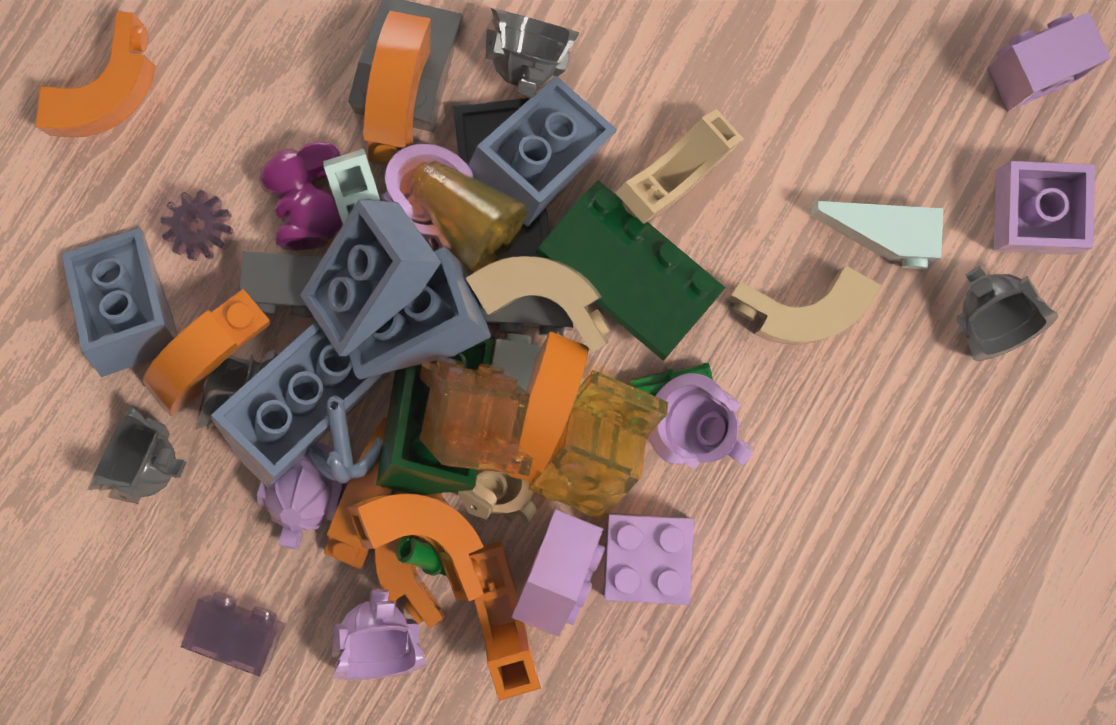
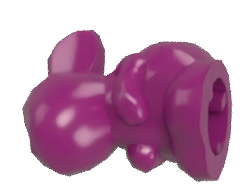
M315 141L305 144L299 150L283 149L276 151L260 171L259 183L263 190L280 199L275 205V213L285 224L278 228L275 234V241L281 249L298 251L322 247L343 226L334 197L315 185L316 180L327 177L323 161L342 156L332 143Z

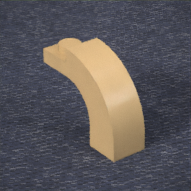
M716 109L702 117L662 157L639 174L627 180L615 193L623 201V206L628 213L638 218L643 224L647 221L650 223L699 183L744 138Z
M511 257L491 263L466 278L488 315L498 312L521 297L528 295L542 296L558 303L567 312L591 353L609 343L605 336L611 331L607 322L598 309L591 312L588 308V305L601 298V295L588 279L568 265L542 257Z
M845 265L837 271L820 300L810 306L790 307L780 304L742 281H739L734 286L727 300L735 304L732 309L739 315L751 321H754L756 317L762 319L754 333L755 335L776 343L803 345L830 338L856 323L870 308L882 285Z

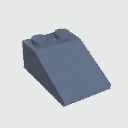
M555 76L536 93L534 98L531 97L476 147L468 167L472 170L473 178L528 226L562 193L612 138L617 129L559 77Z
M358 200L300 296L338 355L347 356L420 295L441 261L398 202Z
M141 227L62 254L82 353L101 377L155 359L177 336L174 319Z
M443 247L434 252L441 263L420 295L349 353L357 378L363 379L455 356L491 337L478 298L466 280L469 276L468 270L448 249Z

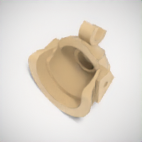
M500 422L485 423L483 425L476 486L473 490L458 491L468 513L487 520L490 514L500 516L503 513L508 521H514L519 514L525 523H529L537 512L535 505L530 501L533 494L532 482L513 478L506 473L492 469L495 455L512 425Z

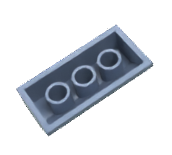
M315 321L220 406L210 418L238 459L270 488L309 452L312 446L316 445L331 431L327 410V401L330 397L338 396L343 400L347 416L389 376L390 372L363 379L357 378L349 354L347 356H339L318 322ZM333 401L332 405L338 407V403Z

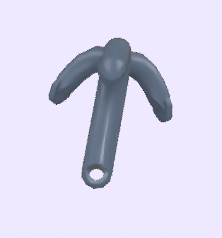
M338 396L330 397L327 401V410L334 452L329 453L327 458L323 451L314 445L309 449V454L316 467L324 476L344 484L350 479L362 478L374 468L381 456L383 439L377 438L362 460L353 464L344 402ZM336 401L338 403V407H334L332 405V402Z

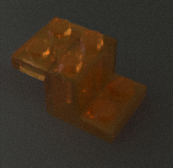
M438 358L437 363L423 361L420 379L430 388L420 440L442 465L529 476L533 458L520 447V440L530 394L517 384L518 380L505 375L503 368L494 365L479 364V368L476 370L463 368V362L450 358Z

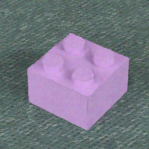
M1090 12L1074 18L1072 13L1065 14L1048 23V28L1038 34H1035L1034 30H1029L1009 41V46L997 52L999 58L987 69L1007 112L1081 80L1111 58Z
M1010 161L997 169L995 180L994 251L1076 255L1092 249L1094 241L1095 165Z
M555 509L511 618L558 637L566 623L574 625L579 610L584 606L592 585L590 583L592 574L596 571L605 547L598 545L603 528Z
M607 513L603 585L604 600L690 605L694 519L677 516Z

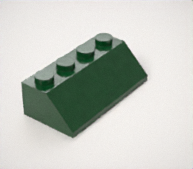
M599 180L576 201L535 251L542 258L552 259L570 266L588 279L601 295V298L594 301V303L663 361L726 288L648 221L643 224L638 218L628 213L623 206V201Z
M491 336L455 356L395 370L376 485L418 495L468 491L475 488L495 337Z

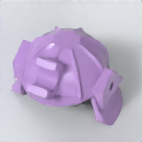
M432 144L411 145L401 149L390 159L385 171V183L388 191L382 194V200L385 202H398L419 232L425 235V240L432 249L439 246L440 249L445 247L450 250L457 246L456 239L451 230L458 223L460 215L458 202L463 200L465 190L472 182L473 173L470 167L458 155L446 148Z
M696 373L680 375L665 384L655 396L648 414L647 431L653 449L664 461L678 465L684 463L696 469L700 462L711 463L723 459L728 454L732 459L744 466L753 453L749 444L737 438L741 422L738 421L736 411L741 404L734 396L724 391L709 377Z
M318 442L315 445L323 451L327 458L329 453L334 452L332 448ZM309 452L270 488L261 481L257 493L258 505L266 506L271 514L273 523L277 522L283 527L279 545L299 550L303 530L318 529L326 520L332 521L348 482L342 484L324 476L310 458Z
M388 589L371 590L369 602L359 604L348 612L341 624H334L332 657H338L335 663L336 667L332 678L339 680L385 678L413 672L426 666V660L423 656L424 652L418 646L420 643L418 623L413 619H406L394 605L393 600L388 601Z

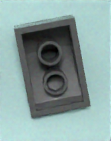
M382 0L360 56L348 102L354 113L364 115L374 53L389 11L431 18L430 54L424 66L417 90L413 128L434 132L463 14L407 0Z

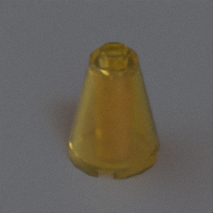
M437 160L429 164L426 162L421 163L409 179L412 183L411 195L466 267L470 268L473 272L491 264L498 257L493 252L502 244L506 246L510 244L522 227L528 214L525 210L527 207L521 201Z

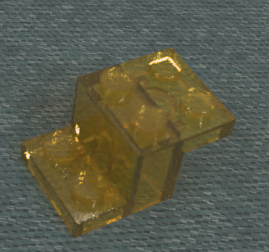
M592 370L579 387L565 428L543 473L537 472L533 481L529 483L528 489L544 495L550 500L558 501L581 510L587 515L603 519L642 478L646 439L667 416L669 402Z

